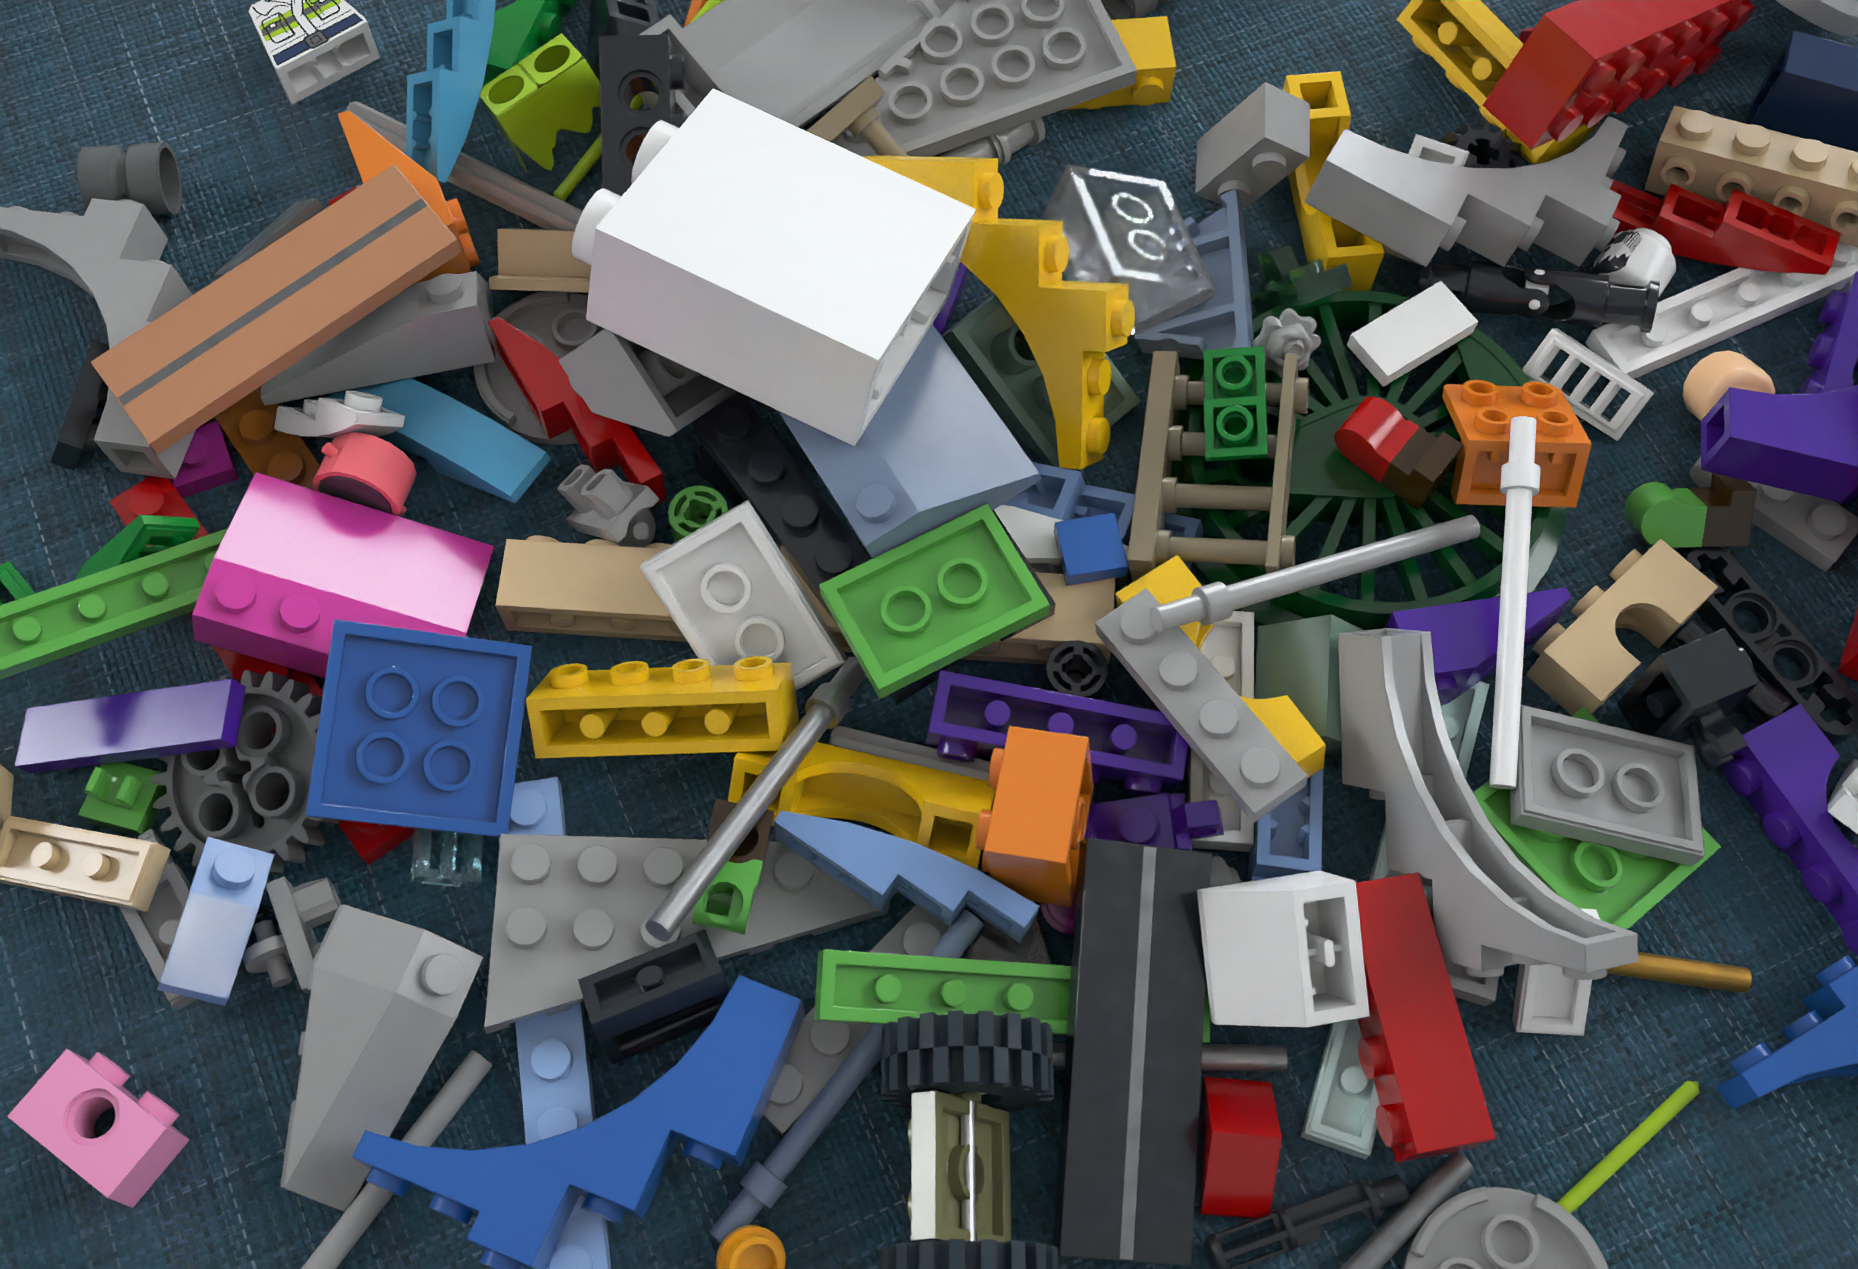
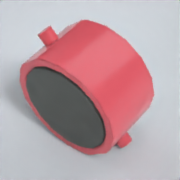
M348 432L337 435L331 443L328 442L323 446L322 452L325 456L313 479V490L399 517L406 512L404 503L414 484L417 472L414 463L403 451L381 438L360 432Z

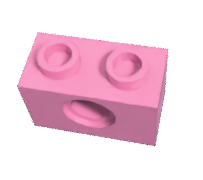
M66 1049L7 1117L105 1197L133 1208L190 1139L172 1126L179 1117V1114L149 1091H146L138 1099L122 1085L128 1080L130 1075L109 1058L97 1052L89 1061ZM115 1108L116 1115L112 1127L106 1134L96 1138L94 1128L97 1119L106 1110Z

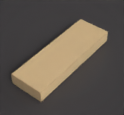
M7 815L0 832V883L148 912L171 849L156 842Z

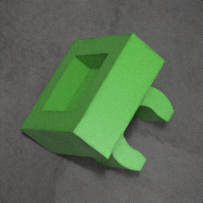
M124 762L102 764L100 768L95 767L84 790L87 797L78 815L87 823L140 836L151 829L159 809L153 808V803L167 793L166 786L151 782L152 776L162 772Z

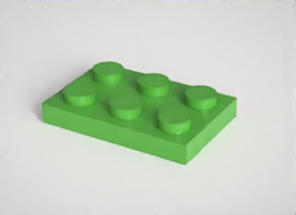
M988 503L819 585L822 599L879 699L1047 616L1050 607L1049 602Z

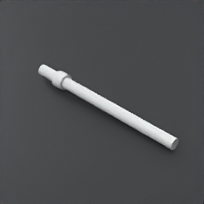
M1527 416L1511 419L1508 463L1502 465L1500 492L1506 495L1489 779V786L1498 789L1516 788L1532 496L1539 493L1541 468L1539 465L1534 464L1537 420Z

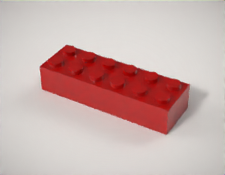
M1577 0L1547 12L1542 16L1482 106L1531 150L1553 139L1561 142L1578 127L1585 125L1587 128H1590L1612 111L1620 114L1635 100L1642 98L1644 101H1647L1667 85L1674 88L1692 73H1696L1698 76L1703 74L1721 55L1722 49L1718 45L1727 33L1737 31L1751 17L1756 7L1751 3L1753 0Z

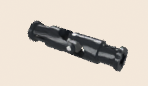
M1433 256L1427 267L1422 265L1418 294L1442 281L1469 312L1492 315L1520 314L1531 319L1600 327L1603 322L1639 326L1640 332L1650 333L1657 307L1660 281L1650 280L1647 286L1610 282L1607 275L1547 269L1522 270L1516 266L1505 265L1503 267L1497 263L1473 261L1470 266L1435 262ZM1552 286H1557L1571 294L1572 298L1560 304L1549 305L1548 293Z

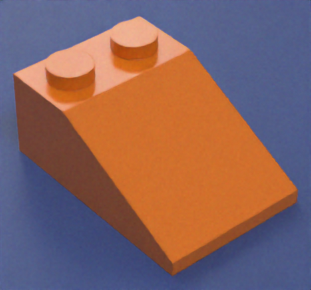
M349 110L338 113L363 184L395 164L453 233L463 249L461 253L417 282L431 280L438 275L446 273L456 275L471 272V267L480 265L457 198L446 201L437 178Z

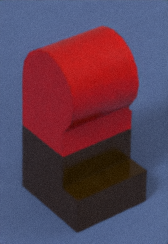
M1373 396L1366 397L1358 405L1334 436L1336 446L1343 456L1416 510L1423 506L1448 475L1463 447V444L1445 432H1442L1438 438L1434 437L1409 419L1408 421L1405 420L1400 412L1389 402Z

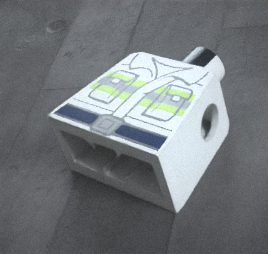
M261 0L253 4L249 10L261 41L292 105L380 58L368 22L345 0Z

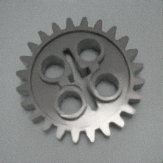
M246 670L243 672L241 680L226 675L220 677V680L233 679L246 686L236 747L220 749L216 763L215 756L218 749L157 757L168 763L167 771L152 776L151 782L166 786L167 794L158 798L153 803V808L171 811L172 815L163 823L160 829L164 833L180 835L174 850L178 853L193 854V866H198L207 837L274 854L269 874L280 875L284 872V860L295 863L306 861L302 843L318 846L325 844L324 837L318 829L321 822L338 824L340 821L305 816L323 697L309 693L310 685L292 679L289 680V677L269 671L266 675ZM276 725V734L274 740L270 743V734ZM289 784L290 793L287 801L283 804V793ZM233 806V815L228 823V813Z

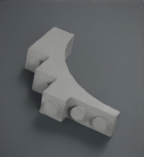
M1608 115L1597 133L1575 151L1546 163L1510 169L1469 168L1428 161L1386 148L1344 129L1323 164L1304 203L1427 267L1438 247L1449 252L1454 242L1473 250L1503 267L1517 247L1526 252L1532 243L1580 267L1593 248L1601 252L1605 249L1620 224V221L1612 216L1622 195L1610 190V187L1614 181L1611 177L1627 150L1619 147L1628 125Z
M92 198L84 216L68 211L51 213L28 210L20 206L0 207V257L38 265L72 280L93 296L107 326L109 349L193 295L172 264L159 260L168 238L151 215V212L142 203L129 199L114 201ZM108 387L107 401L94 441L121 472L175 479L196 430L160 454H157L147 443Z
M1383 628L1338 633L1342 783L1369 789L1370 798L1385 800L1387 869L1407 874L1419 872L1422 885L1432 886L1433 923L1444 961L1461 965L1463 973L1468 976L1482 978L1501 976L1504 974L1505 966L1514 964H1553L1562 967V974L1564 976L1579 980L1602 979L1607 976L1608 968L1638 962L1637 933L1596 919L1554 893L1518 860L1488 821L1463 775L1446 730L1435 683L1431 632Z

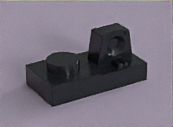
M95 340L92 341L50 462L52 464L75 470L81 452L92 455L95 453L97 443L94 441V437L100 420L93 417L97 408L104 409L108 386L91 364V361L109 350V345Z

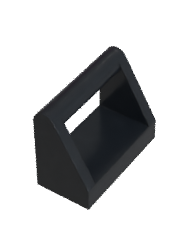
M705 929L578 979L591 1025L600 1045L612 1064L710 1025L729 993L727 983Z

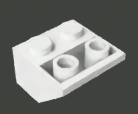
M1319 870L1197 890L1212 1023L1216 1025L1312 1027L1369 1016L1356 881Z

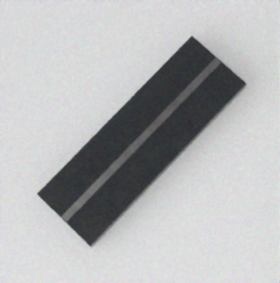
M1094 838L1080 840L1053 1246L1057 1247L1058 1256L1192 1265L1206 983L1197 890L1210 888L1212 853Z

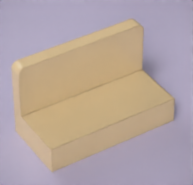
M497 229L498 275L489 277V289L589 293L591 266L575 259L572 255V241L575 231Z

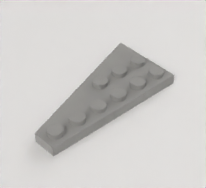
M501 834L484 1028L486 1034L508 1028L510 1023L543 1013H546V1016L571 1009V1005L584 1001L578 979L703 929L706 930L717 960L720 961L747 952L749 955L772 949L774 944L807 934L819 935L885 915L890 908V902L881 912L780 842L770 841L760 884L755 890L745 935L692 924L693 907L672 937L664 942L650 935L645 926L646 922L707 844V840Z

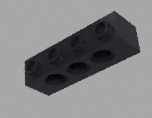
M668 34L599 36L603 188L620 196H623L632 185V159L635 153L639 151L644 138L652 126L658 121L663 120L680 128L686 121L685 111H676V90H685L683 54H674ZM650 91L659 96L656 105L647 111H636L630 107L633 98L641 92Z

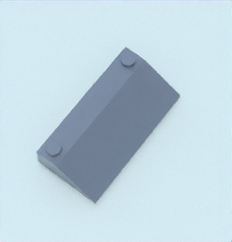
M933 324L926 332L855 446L778 411L872 559L987 503L991 510H994L1042 479L1036 467Z

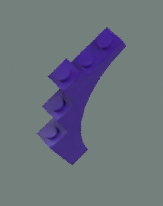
M1858 385L1819 394H1770L1729 387L1701 420V470L1841 503L1858 486Z

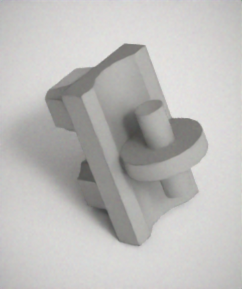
M580 464L557 488L575 508L566 520L577 532L603 538L619 546L645 548L654 539L655 521L647 508L653 507L659 498L648 486L622 481L610 469L604 468L600 472L595 473L589 465Z
M283 876L265 885L282 935H277L272 920L257 923L253 929L258 942L244 951L242 959L246 971L250 973L268 971L273 987H281L292 981L287 965L292 962L301 990L304 993H310L311 990H307L310 966L321 943L317 942L313 928L333 920L339 905L342 904L336 888L328 878L293 887Z

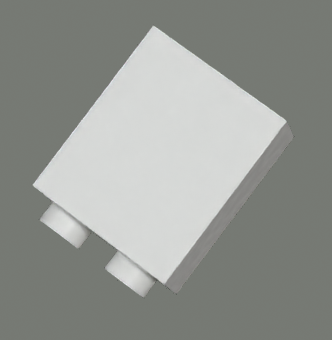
M712 89L680 128L663 120L658 121L652 126L637 153L632 170V185L623 196L603 188L598 190L585 206L574 232L572 255L575 259L591 266L586 320L855 446L949 298L976 209L729 95Z

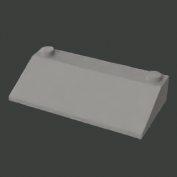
M724 0L683 29L669 14L640 35L668 34L674 54H683L685 90H676V111H685L686 120L710 91L715 89L801 129L846 97L870 75L874 77L878 74V69L908 40H913L919 36L922 27L932 17L940 18L958 0ZM650 91L639 93L640 97L650 108L656 105L659 98L656 93Z

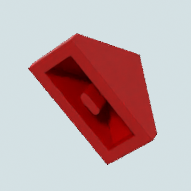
M1216 1077L1203 1078L1199 1215L1254 1220L1270 1214L1282 1141L1271 1082Z

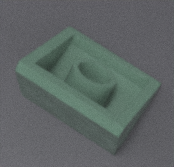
M1331 614L1258 626L1256 631L1254 699H1268L1287 695L1326 744L1325 754L1342 756L1338 633L1365 630Z

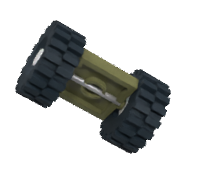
M963 1010L948 1011V1014L938 1015L934 1012L921 1013L920 1018L905 1016L898 1018V1022L890 1021L886 1023L885 1028H882L881 1100L884 1103L889 1102L890 1106L896 1108L905 1107V1110L912 1111V1118L908 1125V1141L911 1148V1192L908 1197L907 1209L911 1221V1240L919 1243L904 1242L897 1243L896 1246H884L883 1249H880V1269H1058L1057 1247L1046 1246V1244L1037 1242L1025 1244V1241L1011 1240L1009 1112L1007 1111H1023L1024 1107L1037 1108L1043 1106V1103L1053 1101V1042L1050 1024L1047 1022L1040 1023V1019L1035 1017L1021 1019V1014L1015 1013L994 1015V1011L979 1010L977 1014H964Z

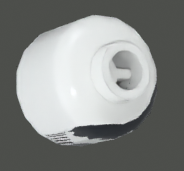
M1637 228L1614 234L1608 245L1593 263L1589 273L1607 275L1610 282L1647 286L1650 280L1660 281L1659 298L1676 271V262L1672 254L1671 245L1662 235L1650 229Z

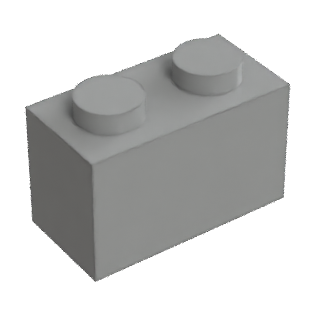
M1267 82L1263 83L1197 140L1195 194L1224 207L1220 196L1227 191L1237 189L1244 210L1310 158V103Z

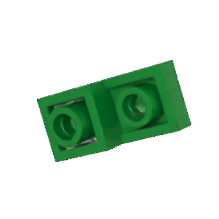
M1264 346L1203 350L1206 461L1268 458Z

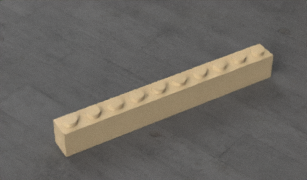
M531 536L526 540H506L495 604L506 630L687 642L640 569V565L644 561L671 545L653 543L645 548L626 547L602 539L590 540L586 544L562 543L547 536ZM781 551L843 652H853L840 628ZM1033 568L1056 603L1055 614L1002 642L997 640L961 658L965 660L1046 665L1049 655L1057 646L1067 641L1080 640L1091 643L1098 648L1106 658L1108 666L1111 651L1096 634L1095 622L1114 610L1115 578L1066 586L1064 574L1040 573L1037 569Z

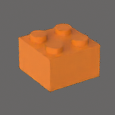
M1009 726L1005 749L994 748L990 762L989 787L996 788L993 809H982L977 826L976 848L983 850L982 871L990 873L991 878L1030 901L1072 908L1077 885L1080 840L1085 839L1094 789L1089 737Z

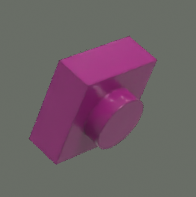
M218 421L196 429L175 479H172L175 489L182 498L240 479L227 436Z

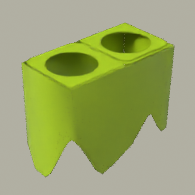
M562 33L484 85L479 96L504 139L515 152L526 173L527 168L514 144L544 169L551 171L554 165L552 149L556 144L557 132L561 129L580 133L590 132L593 124L592 108L595 106L601 107L600 82L585 58Z

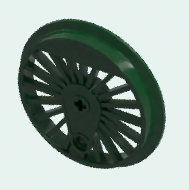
M1375 291L1326 292L1298 298L1252 315L1254 339L1260 334L1265 318L1274 316L1279 319L1281 313L1287 308L1293 309L1299 316H1310L1315 319L1317 324L1315 330L1319 331L1340 393L1339 396L1311 357L1309 358L1308 366L1304 370L1298 371L1300 378H1309V390L1317 400L1309 395L1307 414H1296L1287 520L1294 521L1287 527L1286 535L1295 536L1297 542L1316 521L1333 522L1318 559L1335 553L1347 523H1359L1358 547L1375 542L1376 523H1383L1387 539L1405 534L1406 531L1400 513L1413 531L1435 525L1423 507L1442 522L1469 515L1442 495L1445 494L1452 497L1451 487L1454 475L1451 473L1455 472L1457 458L1449 471L1451 473H1448L1423 506L1416 510L1343 456L1336 446L1334 436L1358 405L1366 397L1373 396L1389 402L1400 412L1405 420L1408 421L1409 419L1428 433L1430 432L1434 437L1438 438L1442 432H1445L1461 443V438L1456 428L1431 432L1453 421L1445 404L1419 418L1416 416L1455 374H1457L1460 385L1469 380H1484L1496 386H1523V384L1530 382L1527 375L1514 359L1481 330L1475 327L1472 334L1443 350L1442 353L1449 358L1403 406L1398 403V399L1410 371L1395 379L1386 398L1379 396L1378 380L1364 365L1363 396H1360L1338 328H1362L1411 298ZM1195 359L1183 375H1189L1190 381H1204V360ZM1265 370L1266 383H1282L1283 378L1279 377L1273 370ZM1189 405L1188 411L1179 410L1177 425L1184 426V432H1205L1204 425L1201 424L1204 416V405ZM1267 407V425L1277 428L1267 432V434L1278 433L1280 407ZM1183 456L1182 461H1173L1171 477H1178L1180 484L1273 487L1275 459L1229 460L1227 468L1205 471L1202 456ZM1252 475L1258 477L1264 483H1253L1243 476ZM1473 505L1505 518L1506 506ZM1532 506L1527 593L1533 592L1547 572L1558 550L1565 528L1568 507ZM1177 508L1176 515L1200 519L1203 526L1202 538L1244 540L1237 532L1262 519H1270V511L1230 510L1232 513L1227 516L1223 514L1221 509ZM1479 522V536L1468 540V542L1499 565L1478 580L1452 546L1431 551L1430 554L1457 589L1447 594L1428 598L1415 557L1395 562L1407 597L1406 602H1374V568L1357 573L1356 599L1320 590L1322 585L1320 584L1239 608L1236 611L1254 612V623L1259 626L1331 614L1363 630L1383 629L1392 612L1500 597L1504 540ZM1192 562L1197 573L1207 584L1219 581L1227 586L1266 574L1265 565Z

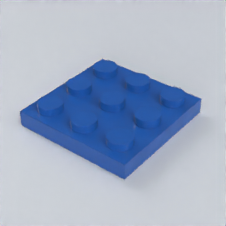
M334 619L305 816L492 837L508 834L532 646Z

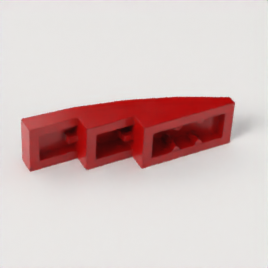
M1616 180L1613 181L1610 190L1622 195L1612 216L1620 221L1614 234L1637 228L1650 229L1662 235L1669 242L1672 254L1698 261L1759 271L1826 275L1832 266L1841 235L1838 231L1736 189H1733L1725 204L1722 205L1672 183L1662 199Z
M500 317L488 321L498 355L548 439L550 440L571 430L596 473L604 468L610 469L619 465L628 482L648 486L656 494L659 500L654 506L667 500L661 470L629 425L592 413L584 399L573 390L568 375L558 361L560 358L547 347Z

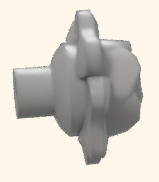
M1287 308L1281 313L1279 319L1274 316L1265 318L1261 332L1251 342V346H1264L1265 370H1273L1279 377L1283 378L1285 354H1297L1298 371L1304 370L1308 366L1310 354L1320 345L1321 340L1317 334L1313 333L1317 326L1315 319L1310 316H1299L1293 309Z

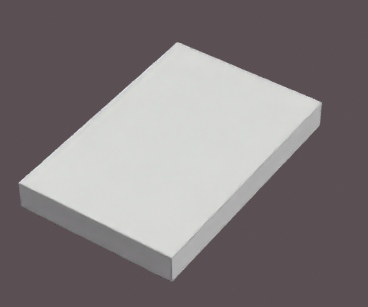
M749 500L647 559L640 565L641 571L698 659L708 660L710 666L734 665L740 659L753 656L769 657L772 659V663L792 662L796 691L844 664L847 656Z

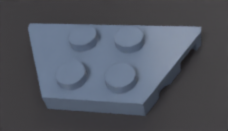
M1237 189L1227 191L1221 195L1220 199L1224 207L1199 224H1196V221L1189 217L1174 227L1165 238L1152 242L1132 256L1133 303L1135 309L1134 332L1135 340L1142 353L1153 354V351H1177L1178 357L1204 360L1203 350L1252 347L1251 342L1254 340L1244 213L1243 203Z

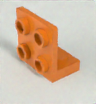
M1469 380L1464 382L1463 385H1444L1442 398L1459 433L1461 444H1463L1457 457L1451 487V495L1455 504L1506 506V495L1500 492L1502 465L1508 463L1511 419L1527 416L1537 420L1534 464L1539 465L1541 468L1539 493L1532 496V506L1576 508L1592 443L1561 389L1551 384L1537 381L1527 382L1523 386H1496L1484 380Z

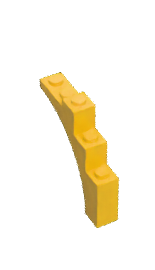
M863 157L976 209L960 262L998 297L1026 338L1044 377L1056 424L1059 467L1082 470L1103 459V453L1106 452L1110 441L1109 421L1104 418V395L1108 392L1111 383V365L1105 359V352L1126 345L1127 338L1132 333L1135 322V309L1133 302L1128 300L1129 284L1062 281V272L1066 269L1069 258L1068 241L1063 236V221L998 218V208L1002 203L1004 195L1003 179L998 173V158Z

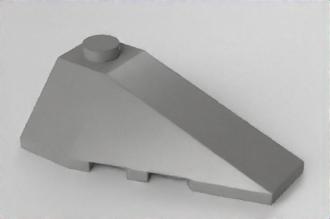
M474 271L458 275L452 273L441 274L431 280L413 284L261 385L260 397L264 406L495 362V345L488 321L494 319L493 293L489 289V283Z
M344 904L339 905L310 966L307 990H311L306 1029L305 1032H301L298 1055H302L297 1096L296 1100L291 1104L281 1188L346 1212L371 1170L352 1158L365 1130L386 1137L391 1135L453 1026L482 962V956L425 929Z

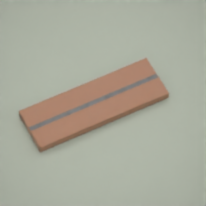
M393 164L91 361V364L147 443L157 454H160L461 253L463 249L453 233L400 169Z

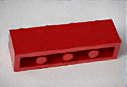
M1419 872L1356 883L1369 1007L1368 1017L1357 1018L1362 1036L1358 1042V1055L1364 1074L1367 1078L1373 1079L1380 1102V1106L1376 1110V1122L1383 1143L1387 1147H1392L1395 1161L1400 1163L1472 1149L1496 1139Z

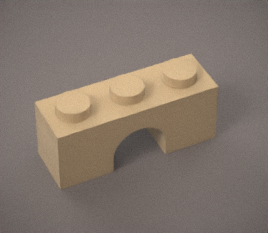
M1662 539L1655 543L1644 555L1633 549L1610 573L1609 576L1616 582L1604 592L1597 585L1594 586L1572 609L1571 613L1577 619L1567 629L1557 622L1532 648L1539 655V658L1526 675L1570 715H1574L1583 707L1593 714L1641 664L1639 660L1621 645L1616 635V628L1634 630L1659 649L1697 612L1718 588L1716 584Z

